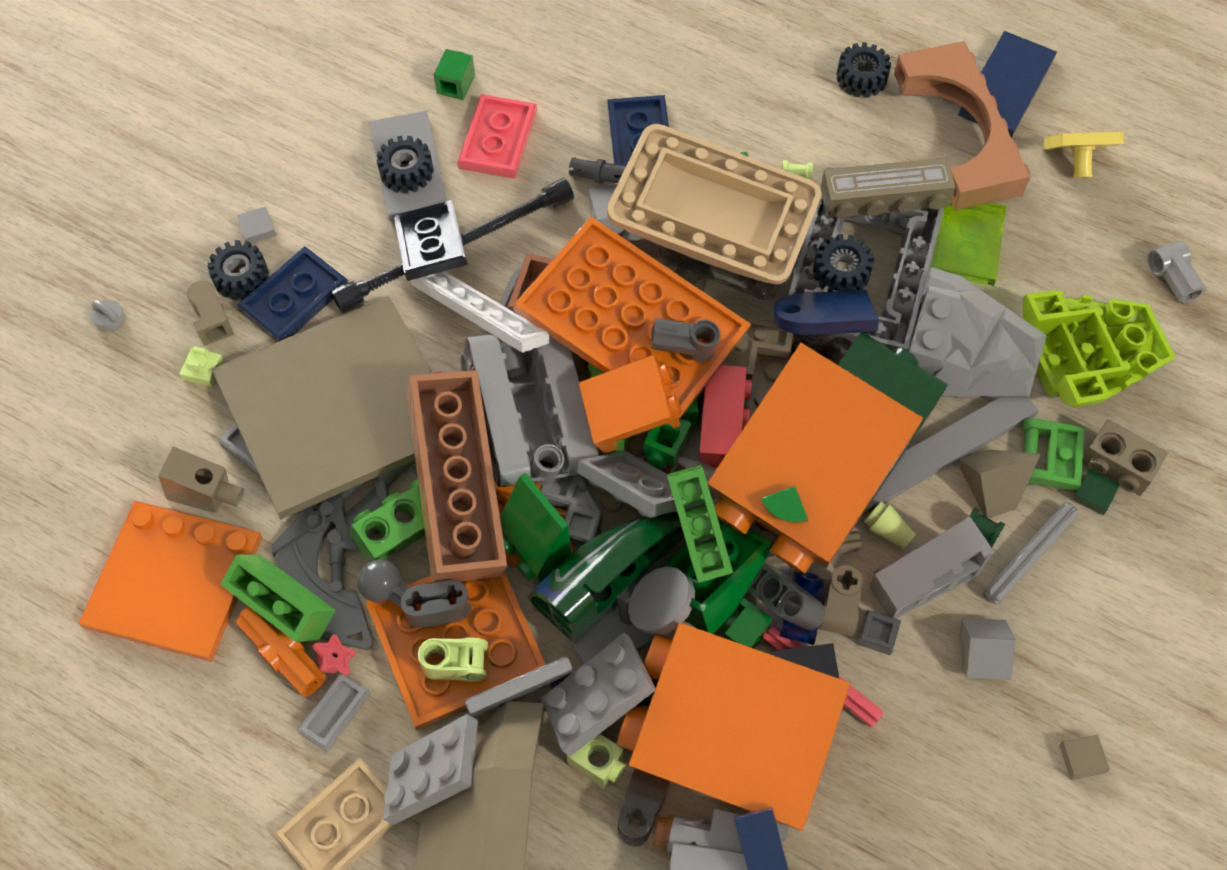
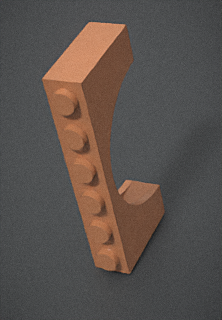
M965 41L898 55L894 76L903 96L931 95L950 100L966 109L978 122L983 132L985 147L970 161L950 168L955 184V190L951 199L954 211L1023 196L1027 183L1030 181V170L1023 163L1019 155L1018 145L1015 141H1012L1008 132L1007 122L1004 118H1001L997 109L996 99L993 95H990L986 86L985 76L982 73L980 74L976 66L975 56L973 52L969 51Z

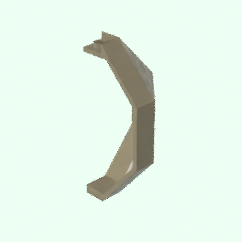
M507 701L477 730L471 787L422 811L415 870H525L532 775L540 727H544L545 721L543 703Z

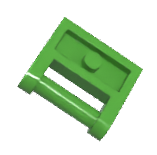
M1036 418L1025 419L1022 427V432L1025 434L1023 452L1037 453L1038 435L1048 436L1045 470L1036 469L1035 467L1027 485L1040 484L1078 491L1081 486L1085 427Z

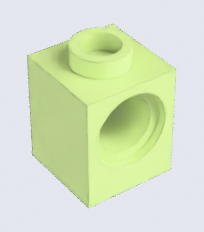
M601 734L597 735L572 756L567 755L570 767L603 789L609 781L615 783L626 767V764L622 762L624 760V749ZM596 752H602L608 756L609 761L604 766L596 767L589 762L590 756Z

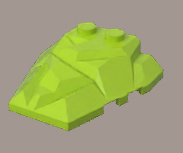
M1057 290L1026 294L1023 298V319L1046 334L1036 372L1048 396L1060 397L1063 403L1073 408L1103 403L1176 358L1149 304L1110 299L1108 303L1092 301L1091 295L1084 294L1079 299L1063 297V291Z

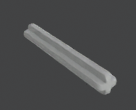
M1063 503L986 587L984 596L992 603L998 604L1076 519L1079 514L1077 508L1073 507L1070 503Z

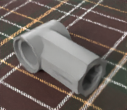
M1177 241L1151 250L1148 253V264L1156 276L1164 277L1178 301L1186 304L1203 295L1206 287L1191 265L1192 256L1189 247L1183 241Z

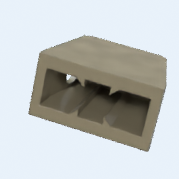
M172 447L159 474L167 500L211 513L217 512L221 502L237 507L244 492V488L229 483L226 469L223 466L176 447Z

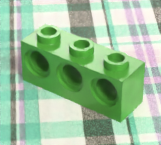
M702 465L667 474L698 583L733 573Z
M418 479L410 485V490L401 495L398 492L391 494L382 501V507L373 512L366 510L353 519L352 522L354 524L351 525L349 535L368 562L376 559L386 560L425 535ZM406 512L412 520L408 523L399 522L395 518V514ZM376 529L383 534L384 538L373 541L366 536V532Z

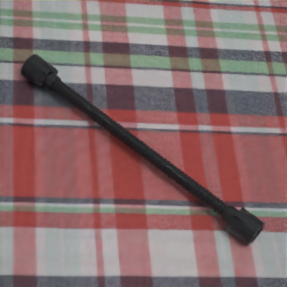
M563 177L542 188V193L537 195L536 199L534 198L526 202V204L517 206L516 209L513 208L509 212L507 211L506 214L503 213L499 217L497 216L489 220V222L487 221L478 227L476 226L475 229L472 228L468 232L466 231L465 234L462 233L463 246L540 208L548 206L555 208L573 200L574 193L569 182ZM399 264L395 268L392 267V270L388 269L385 273L382 272L381 275L378 274L374 278L368 279L367 282L360 281L354 283L351 281L331 290V295L340 312L343 313L364 302L363 297L369 295L371 290L374 291V288L378 289L381 285L384 286L385 283L388 284L392 280L398 279L399 276L405 275L403 264Z

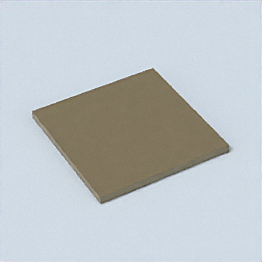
M389 296L212 369L280 520L415 460L406 396L409 375L433 373Z

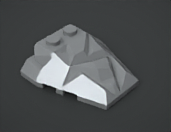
M930 267L920 298L924 301L909 352L917 358L918 366L949 384L941 397H1029L1046 334L1003 306L964 277Z

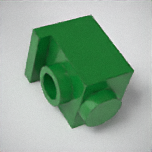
M679 419L680 426L673 428L670 424H664L651 429L643 446V455L647 457V461L656 468L664 469L666 465L674 468L686 443L688 444L690 440L692 423Z
M743 598L739 605L738 614H733L722 629L725 632L724 638L755 649L763 639L766 631L770 628L773 618Z

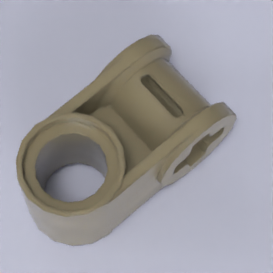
M843 565L833 572L826 587L825 599L822 604L825 616L818 627L819 630L854 637L858 624L859 602L863 584V577L855 567ZM840 581H845V582H846V587L849 588V589H848V590L843 589V588H842L843 585H842V583H841Z

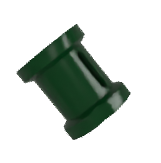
M974 507L969 517L972 518L992 548L1005 523L992 521L980 514L979 509Z

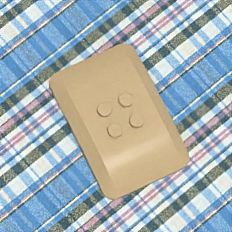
M652 124L642 132L608 203L607 216L613 224L678 253L770 284H782L790 277L820 202L822 192L819 185L810 179L665 125Z

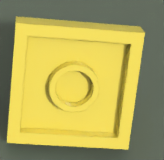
M1124 132L1062 133L1044 138V150L1070 149V151H1074L1072 178L1093 177L1092 150H1095V148H1106L1124 144Z

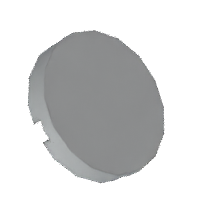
M669 566L655 569L645 575L635 586L629 599L628 613L631 622L647 635L658 634L661 636L675 630L679 622L683 623L692 609L689 606L691 598L695 599V589L692 581L678 568Z

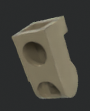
M203 280L191 284L187 290V297L196 314L201 317L200 320L193 323L203 345L206 346L234 335L213 285Z

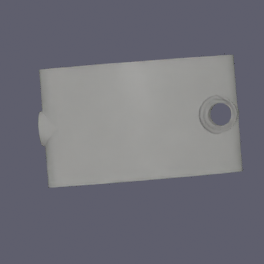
M493 334L465 338L461 353V371L477 370L492 470L497 486L499 488L513 486L523 473H526L536 484L545 486L552 484L559 478L579 476L580 474L577 473L579 460L597 457L598 451L593 443L571 350L551 336H549V344L523 353L506 342L500 343L499 339ZM540 462H548L552 465L553 468H544L540 464Z

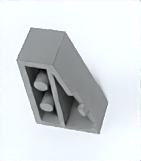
M968 517L924 545L909 551L896 562H887L874 571L875 575L869 587L887 616L897 619L978 577L994 551L972 518Z

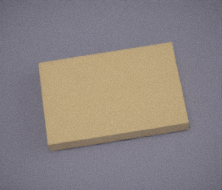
M359 757L276 831L274 835L304 870H347L395 826L383 820L384 797L387 787Z

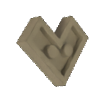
M740 316L751 324L750 328L722 365L747 367L746 380H752L757 354L789 359L793 333L780 329L774 321Z

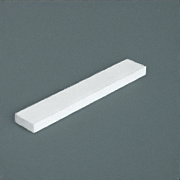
M445 271L411 280V285L522 353L549 344V333L536 327L525 318Z

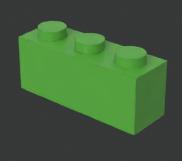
M261 554L236 555L220 584L295 642L320 640L336 611Z

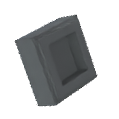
M867 610L857 645L891 655L901 620Z

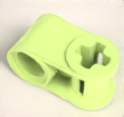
M473 637L428 639L422 643L418 650L421 671L427 678L432 680L483 681L487 678V671L484 670V651L488 649V642L484 639ZM438 653L445 657L438 665H430L426 662L427 658L432 654ZM473 655L472 664L470 665V656Z

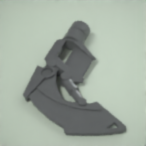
M411 462L371 479L375 487L347 513L345 512V499L362 484L326 499L317 511H315L314 506L306 508L271 545V554L273 557L277 555L278 568L336 610L321 636L322 639L329 640L330 636L335 634L342 645L364 650L372 648L373 641L358 592L345 591L343 586L344 551L356 552L359 549L349 535L351 525L354 524L352 522L353 519L366 510L373 512L382 507V501L388 497V486L412 465ZM375 529L368 530L366 536L368 537ZM326 536L329 542L331 584L322 580L318 573L319 552ZM361 633L363 635L362 641L349 638Z

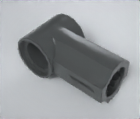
M655 318L650 345L651 349L687 354L694 361L706 362L713 357L721 333L719 327L709 320H700L695 324ZM697 339H704L708 344L701 343Z

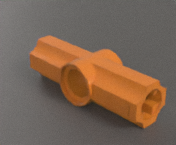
M249 606L240 613L239 618L235 622L239 629L258 647L257 651L276 673L280 672L303 698L313 695L322 687L327 676L320 670V667L304 652L305 648L300 642L292 640Z

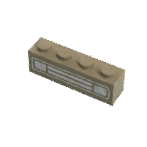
M945 157L826 169L823 172L820 189L827 219H846L851 216H876L889 212L900 211L905 213L918 209L948 207L955 190V184L948 159Z

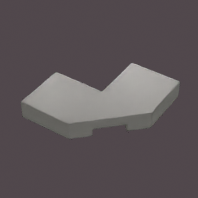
M581 476L559 478L550 485L541 486L540 491L552 505L568 509L564 520L568 524L570 542L583 546L596 537L602 521V513L589 494Z

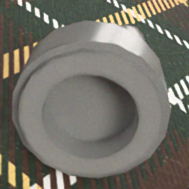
M94 300L92 302L93 308L90 317L99 330L104 332L113 331L123 324L125 314L117 301Z

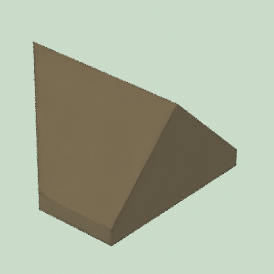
M986 450L958 459L957 463L983 515L991 518L1017 508L1041 454Z

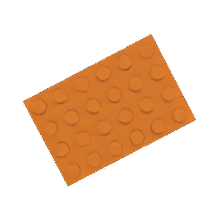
M592 216L515 302L513 311L536 327L547 331L549 336L603 373L655 355L663 365L667 364L671 370L674 382L669 384L672 395L675 394L682 409V414L678 415L679 419H681L747 333L751 325ZM655 318L695 324L700 320L714 322L719 327L721 336L713 357L706 362H697L688 357L687 354L651 349V335ZM697 339L701 343L708 344L704 339Z

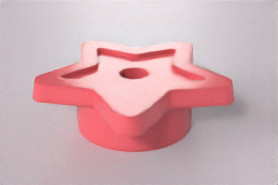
M335 634L330 636L327 643H315L312 645V648L317 653L316 660L321 671L331 674L340 672L348 676L350 672L348 661L356 654L355 650L342 646L338 636Z

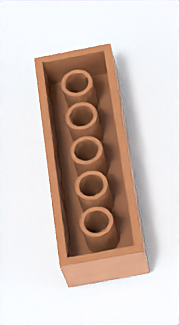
M475 370L409 375L406 396L432 583L446 580L461 582L501 577L507 567L478 372Z

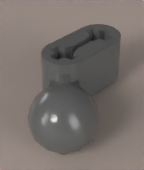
M384 559L369 561L361 568L358 575L357 586L365 599L375 603L393 602L402 608L407 622L416 628L458 622L466 618L471 610V602L466 586L457 580H446L408 588L401 583L402 576L399 569L392 562ZM457 597V603L450 605L451 598ZM419 603H423L421 604V610L415 611L417 608L416 605Z

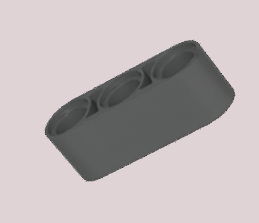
M764 562L748 591L782 619L807 631L818 628L825 616L822 603L779 569Z

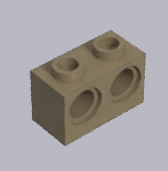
M1107 419L1084 455L1082 464L1086 465L1090 470L1120 484L1119 486L1123 490L1141 496L1152 482L1169 452ZM1103 449L1109 450L1112 455L1106 453ZM1133 465L1139 467L1142 472L1136 470Z

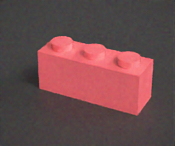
M721 365L705 386L699 462L718 468L742 432V428L744 429L748 423L750 409H744V399L750 400L752 380H746L747 367Z

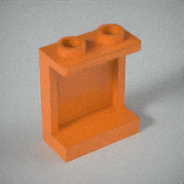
M655 355L579 382L593 443L605 454L617 450L616 442L664 424H670L673 428L680 426L678 415L682 414V409L675 394L672 395L669 384H672L674 381L667 364L663 365Z

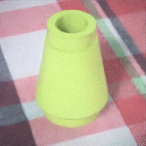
M882 501L877 504L864 520V523L870 527L869 531L902 549L916 535L890 504L886 506Z

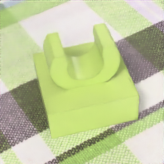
M196 346L191 347L179 375L184 381L213 387L216 378L212 369L222 365L224 359L221 354L209 352L208 349Z

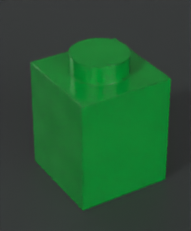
M445 49L433 74L437 94L464 100L475 76L473 55Z

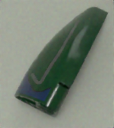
M673 511L651 518L640 516L591 539L558 564L528 595L529 601L563 635L574 644H577L604 615L611 613L618 606L617 596L662 556L666 557L685 537L678 512ZM656 543L658 544V548L656 550L647 552V550L653 547ZM628 566H632L635 569L630 576L620 575ZM604 589L611 593V596L602 602L596 601L592 597L594 593H601Z

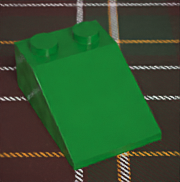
M523 473L519 476L502 511L500 522L505 553L507 555L513 553L519 561L516 565L527 581L533 579L539 585L558 564L571 555L569 528L565 520L530 477Z
M719 519L718 522L733 573L698 583L687 545L664 566L678 568L692 581L695 589V599L691 598L689 606L692 609L685 621L695 628L714 634L735 612L770 554L769 550L773 545L772 541L752 529H749L746 535H742Z

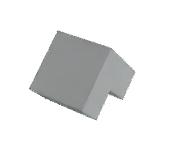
M961 619L960 640L964 647L962 669L966 678L1011 680L1016 639L1006 620Z

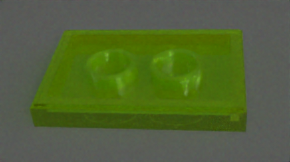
M950 202L948 207H944L934 268L962 276L971 282L994 286L997 280L1007 205L987 203L954 211Z

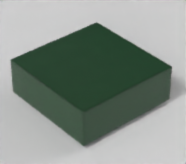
M1088 469L1073 500L1104 515L1120 484Z

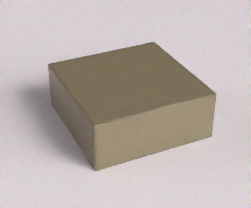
M1098 735L1066 740L1059 745L1071 780L1106 774L1110 770Z

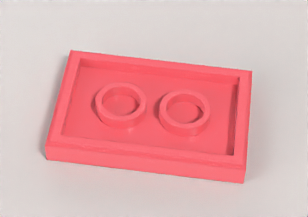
M481 94L457 162L458 168L515 179L536 116L537 104Z

